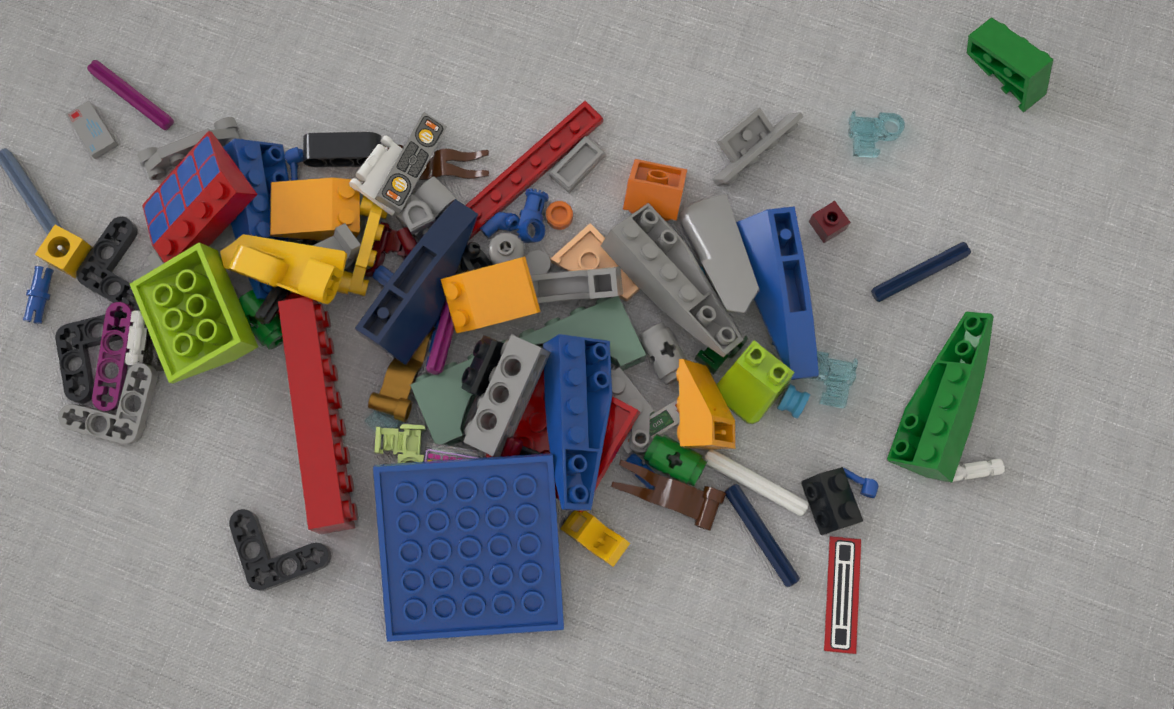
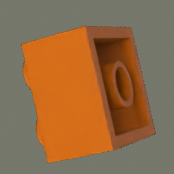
M635 159L628 179L623 210H628L633 214L649 203L665 221L677 220L687 169Z

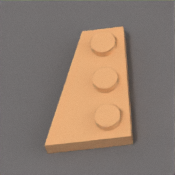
M591 223L550 258L551 263L566 271L618 267L615 261L601 247L605 237ZM621 269L623 294L619 298L627 302L640 289Z

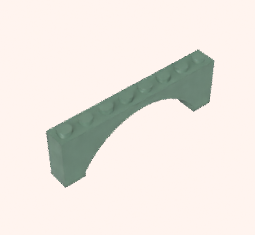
M619 296L600 298L595 302L596 305L587 309L585 306L579 307L570 312L571 316L561 320L559 317L547 321L543 328L536 331L532 328L519 334L521 339L543 348L545 342L558 334L610 341L611 363L616 365L617 368L620 367L622 371L644 362L646 358V353ZM473 353L467 357L468 360L462 363L452 362L445 365L443 372L439 375L423 374L415 379V383L410 385L439 451L464 441L463 431L466 419L477 395L468 393L461 388L463 384L462 376L466 368L470 367L473 361Z

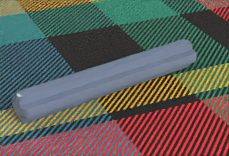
M7 148L0 151V165L46 234H49L54 225L61 227L12 152Z

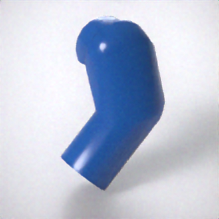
M498 212L479 229L487 238H490L497 230H517L520 218L513 213Z

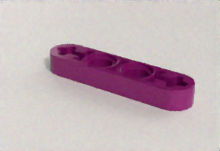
M123 302L110 304L105 313L92 394L94 406L101 411H113L118 408L127 375L128 365L125 364L126 352L129 353L127 341L129 327L133 326V322H130L131 313L135 310L131 305ZM122 307V312L127 313V317L121 318L119 325V318L115 317V312H120ZM112 326L123 327L125 332L112 330ZM114 335H120L123 339V346L117 351L112 350L109 345V341ZM113 362L118 366L119 373L115 378L110 379L105 374V368L109 363ZM103 382L117 383L116 387L109 388V386H103ZM109 388V396L113 397V402H108L106 406V401L101 400L102 395H107Z

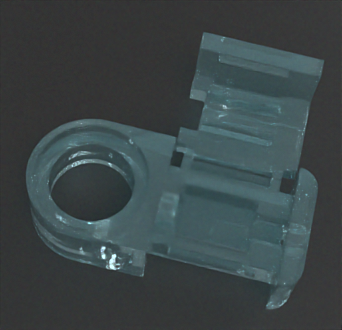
M853 111L849 117L850 128L848 130V136L853 138V156L877 158L880 154V149L875 148V142H878V140L894 141L898 139L905 128L903 118L895 113L882 112L878 114L877 118L855 117L856 111ZM888 121L894 122L898 126V131L895 133L888 132L884 127V123Z
M817 351V358L820 363V369H818L819 376L809 379L824 381L823 384L827 385L826 393L822 392L819 404L845 408L848 400L849 386L853 385L856 379L855 372L858 360L854 358L853 362L831 359L828 358L829 353Z

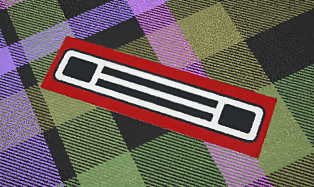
M830 536L824 651L856 654L861 539Z

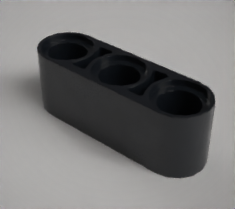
M374 132L305 134L303 136V164L309 167H361L374 148L381 144L382 136Z

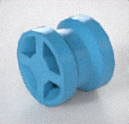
M789 384L777 409L781 411L787 410L791 412L792 417L798 419L810 394L806 391L801 393L796 390L794 385Z

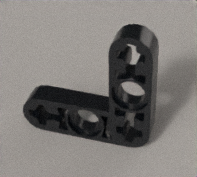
M123 216L117 217L109 223L81 263L76 277L82 285L112 303L123 302L131 305L134 310L140 311L138 305H134L126 299L128 294L135 298L130 283L112 273L138 233V229L132 221ZM126 227L128 231L124 234L120 233L118 229ZM113 237L116 241L118 240L120 244H115L111 238ZM108 246L113 247V255L109 259H102V250ZM89 272L95 273L103 280L101 283H98L92 278H88L87 274ZM119 282L121 285L120 291L116 295H109V285Z
M122 310L115 312V317L119 318V325L121 318L127 317V313L122 312ZM105 315L65 324L57 330L55 335L64 393L69 400L78 404H85L92 399L94 380L88 348L101 344L102 336L94 338L92 336V329L97 324L104 325ZM112 327V330L125 332V329L122 327ZM70 332L76 335V337L72 338V345L65 340L70 337ZM114 335L109 342L121 340L122 337ZM74 357H80L82 360L81 367L76 371H71L69 369L70 360ZM78 381L81 386L85 387V390L81 391V396L74 393V391L79 389Z
M241 509L234 512L230 517V530L247 583L255 590H269L321 570L330 563L331 551L326 545L317 542L271 559L256 514L252 511ZM242 516L251 520L247 524V529L251 534L256 533V536L246 537L241 540L242 536H247L245 529L238 527V523L242 521ZM251 542H257L260 546V553L255 558H249L245 552L246 546ZM314 549L324 552V556L320 557L319 564L313 560L305 563L308 568L304 570V563L299 554L302 553L303 558H308L314 555ZM292 558L297 563V569L293 574L286 575L282 571V564L286 559ZM275 564V572L280 578L279 580H276V576L272 575L264 579V585L261 582L255 581V578L259 576V570L264 573L272 572L274 569L271 565Z

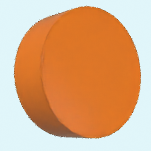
M563 201L551 203L546 210V220L549 226L557 230L569 227L573 220L571 206Z

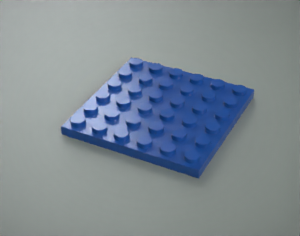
M553 453L379 464L373 466L387 642L564 630Z

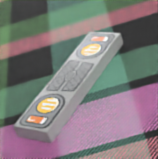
M426 112L421 115L375 199L398 214L402 211L445 132L446 125Z

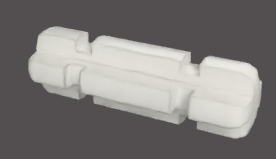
M138 310L131 313L130 322H133V326L129 327L127 341L129 353L126 352L125 364L131 366L143 363L144 355L141 354V350L144 351L147 335L145 321L141 311Z
M992 459L988 462H972L961 466L959 464L953 482L963 480V478L967 480L1003 474L1005 472L1002 459Z

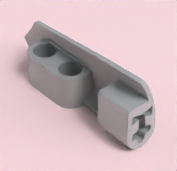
M719 195L686 207L680 212L679 220L701 259V265L719 300L725 306L727 312L746 314L759 291V287L728 197L726 195Z

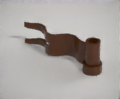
M454 149L437 150L433 152L426 165V169L418 180H429L433 176L435 178L455 176L463 179L488 177L489 171L467 170L446 163V161H473L489 156V150L476 152H461Z
M620 460V466L640 476L655 488L652 490L612 482V488L696 519L695 526L711 531L719 505H723L726 496L725 492L708 486H704L702 491L680 481L656 474L641 466Z

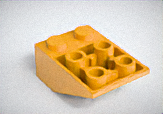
M679 359L676 377L679 383L677 409L680 415V424L677 428V437L680 441V446L701 450L736 449L735 419L708 367L689 360Z

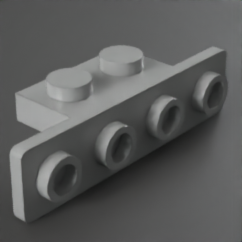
M755 108L716 141L731 163L712 179L715 184H730L740 176L738 172L744 167L748 168L759 160L758 155L764 150L768 151L779 143V137L792 132L798 127L797 122L804 117L802 113H790L773 127L761 108Z

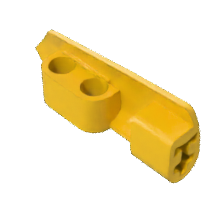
M245 234L220 251L223 268L273 287H282L324 304H329L334 299L347 259V253L342 250Z

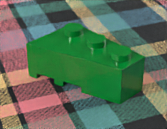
M992 17L968 35L966 53L988 76L992 74L996 76L1004 85L1001 87V90L1006 95L1011 92L1021 102L1018 107L1023 113L1047 94L1054 60L1048 53L1039 50L1029 43L1026 38L1020 37L1005 24L998 22Z

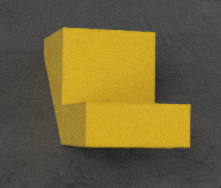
M573 510L560 528L564 533L612 567L615 566L630 545L625 538L607 528L587 511L581 513Z

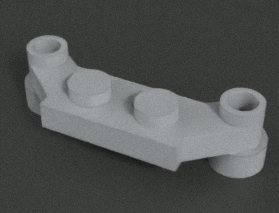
M225 117L214 123V130L207 128L159 148L150 147L140 151L137 156L141 166L146 168L150 180H158L166 175L164 171L171 165L177 166L208 131H212L222 146H225L235 138L240 139L237 133L239 128L235 118Z
M620 367L616 370L611 369L612 396L640 411L638 418L631 428L630 448L636 454H645L652 442L649 429L650 416L654 413V409ZM637 437H644L646 439L642 444L637 443L635 440Z

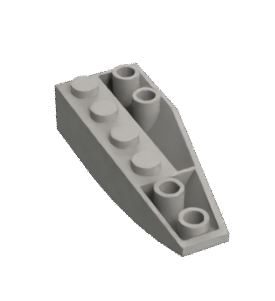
M649 203L610 230L601 247L618 266H621V269L635 285L677 324L722 357L743 341L742 336L686 243Z

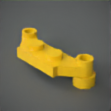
M364 195L360 205V215L368 217L354 272H343L337 292L347 295L350 292L365 296L369 280L364 279L367 266L373 267L377 251L372 250L374 240L380 241L384 225L379 224L380 218L386 219L388 214Z

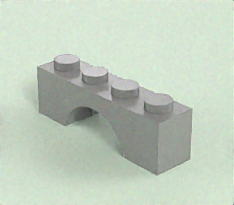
M621 266L531 275L538 303L570 299L616 297L623 294Z

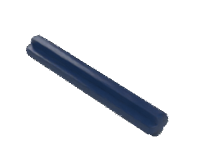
M961 242L874 287L871 290L872 296L877 302H881L968 257L971 250L966 242Z
M734 484L726 489V497L784 585L791 587L796 584L800 577L740 486Z

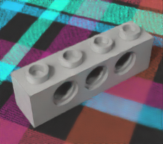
M511 334L509 340L502 346V356L498 365L492 369L489 375L490 383L487 390L480 396L477 402L478 410L474 419L466 426L464 443L493 457L501 456L507 438L514 436L551 352ZM520 362L521 370L514 376L513 367L516 363ZM505 389H508L509 397L502 403L501 394ZM495 415L497 419L496 426L490 429L489 421Z

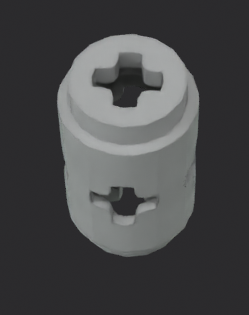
M659 323L641 333L639 337L641 339L640 343L658 378L663 380L665 385L677 381L676 371L679 367V359H687L670 328H666L664 323Z

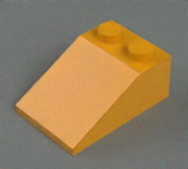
M319 178L271 182L270 237L323 241L334 236L335 228L345 223L355 238H357L360 233V192L350 187L349 182L352 179Z
M525 256L441 279L456 333L475 330L541 312Z

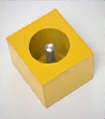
M54 225L35 255L47 264L76 278L79 266L93 247L80 237Z

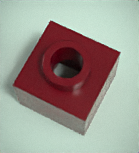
M836 201L812 214L809 220L810 225L823 243L845 231L851 223ZM830 215L834 222L829 221L827 216Z

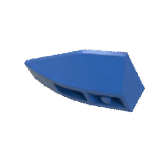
M233 139L223 148L257 193V196L231 222L235 240L245 234L288 242V238L270 237L271 182L289 181L283 144ZM248 277L256 298L265 299L273 286Z
M795 206L767 209L736 222L759 287L754 301L782 363L795 372L791 380L818 377L819 370L812 303Z
M558 334L543 344V349L551 352L544 366V393L550 453H553L554 478L562 510L590 511L593 504L612 400L610 341Z

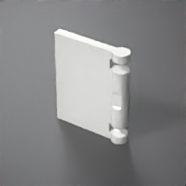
M383 136L381 139L383 145L378 144L357 171L356 177L359 180L353 178L349 185L392 216L395 211L377 201L375 197L401 153L402 148L394 143L390 137Z

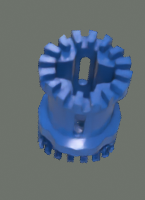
M530 188L526 189L527 199L524 210L520 211V221L517 229H519L517 231L519 233L518 237L521 238V241H524L523 243L539 242L545 236L542 211L545 202H548L549 195L544 191L541 192L539 190L537 192V189L533 190ZM530 223L533 224V226L535 227V235L533 238L530 237V235L528 234V226Z

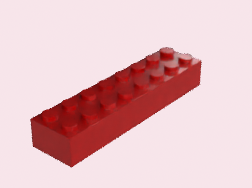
M308 297L278 301L308 530L318 534H327L354 529V521L358 520V511L356 504L351 502L350 492H354V483L352 476L347 474L346 464H350V455L348 448L343 446L342 436H346V427L344 420L339 418L338 409L342 408V399L340 392L335 390L334 382L338 381V371L336 365H332L331 355L335 353L333 340L328 338L327 328L331 327L328 311H324L322 304Z

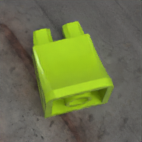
M753 340L716 385L728 408L747 424H754L760 421L787 388L795 372Z

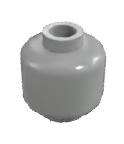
M511 233L496 235L488 247L492 265L525 256V249L521 239Z

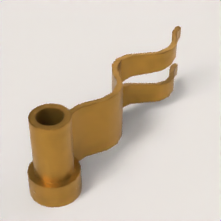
M435 327L432 328L407 366L395 358L392 360L387 368L380 393L372 392L369 398V409L392 415L394 419L402 422L408 420L413 401L408 400L411 391L410 385L423 365L428 342Z

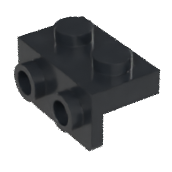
M485 335L476 343L473 350V361L470 367L466 368L462 376L463 384L461 388L478 396L486 392L490 383L489 375L500 361L502 356L501 349L504 343Z
M843 467L819 473L801 481L820 535L863 522Z

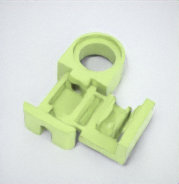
M402 424L400 430H404V432H399V429L376 427L375 454L393 451V454L397 455V452H401L403 454H398V463L409 461L424 462L425 456L420 455L421 433L426 431L425 426ZM381 435H384L383 449H381Z

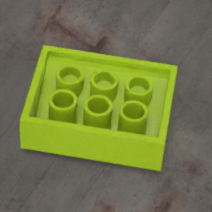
M199 242L130 283L169 383L173 384L230 363L258 348L228 273L223 268L218 250Z

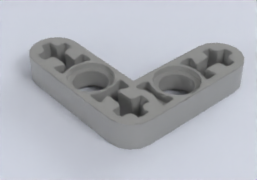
M143 363L134 364L129 368L116 414L81 404H68L59 412V423L68 430L121 444L137 442L143 434L156 386V369L150 364ZM144 372L145 375H148L147 380L141 381V378L137 377V373ZM133 387H139V389H145L144 392H142V391H132V390H133ZM135 395L141 400V407L136 412L132 411L128 405L130 398ZM75 413V415L87 417L85 422L73 421L72 418H69V414ZM99 416H103L107 421V427L103 432L97 431L94 425L96 418ZM116 426H129V429L133 430V434L126 436L125 432L114 430Z

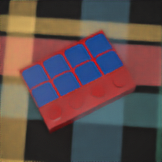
M208 131L142 205L152 246L164 263L199 242L210 246L257 196L256 191L212 131Z

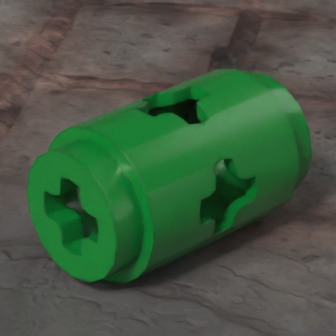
M250 290L239 298V302L254 336L262 346H266L269 350L274 349L283 343L280 315L276 313L270 324H261L255 319V314L265 299H257L254 291Z
M658 434L652 440L644 456V459L649 462L648 465L663 473H668L670 477L692 486H695L708 462L702 459L703 455L688 447H681L680 443L666 435L662 437ZM678 452L681 454L679 459L683 463L672 468L670 466L672 461L668 458L670 455H676Z

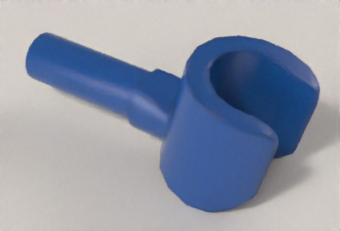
M295 147L285 152V159L291 169V181L298 180L297 163L303 162V150Z
M844 468L847 478L862 485L861 495L869 498L876 497L879 487L877 481L860 477Z

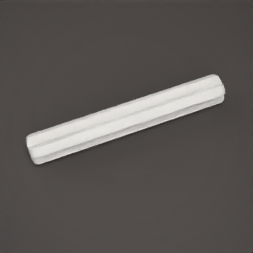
M710 449L704 457V460L708 461L706 465L799 516L805 514L809 503L713 449Z

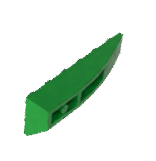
M967 311L964 313L906 406L887 461L926 478L953 482L980 397L990 347L994 318L992 314Z

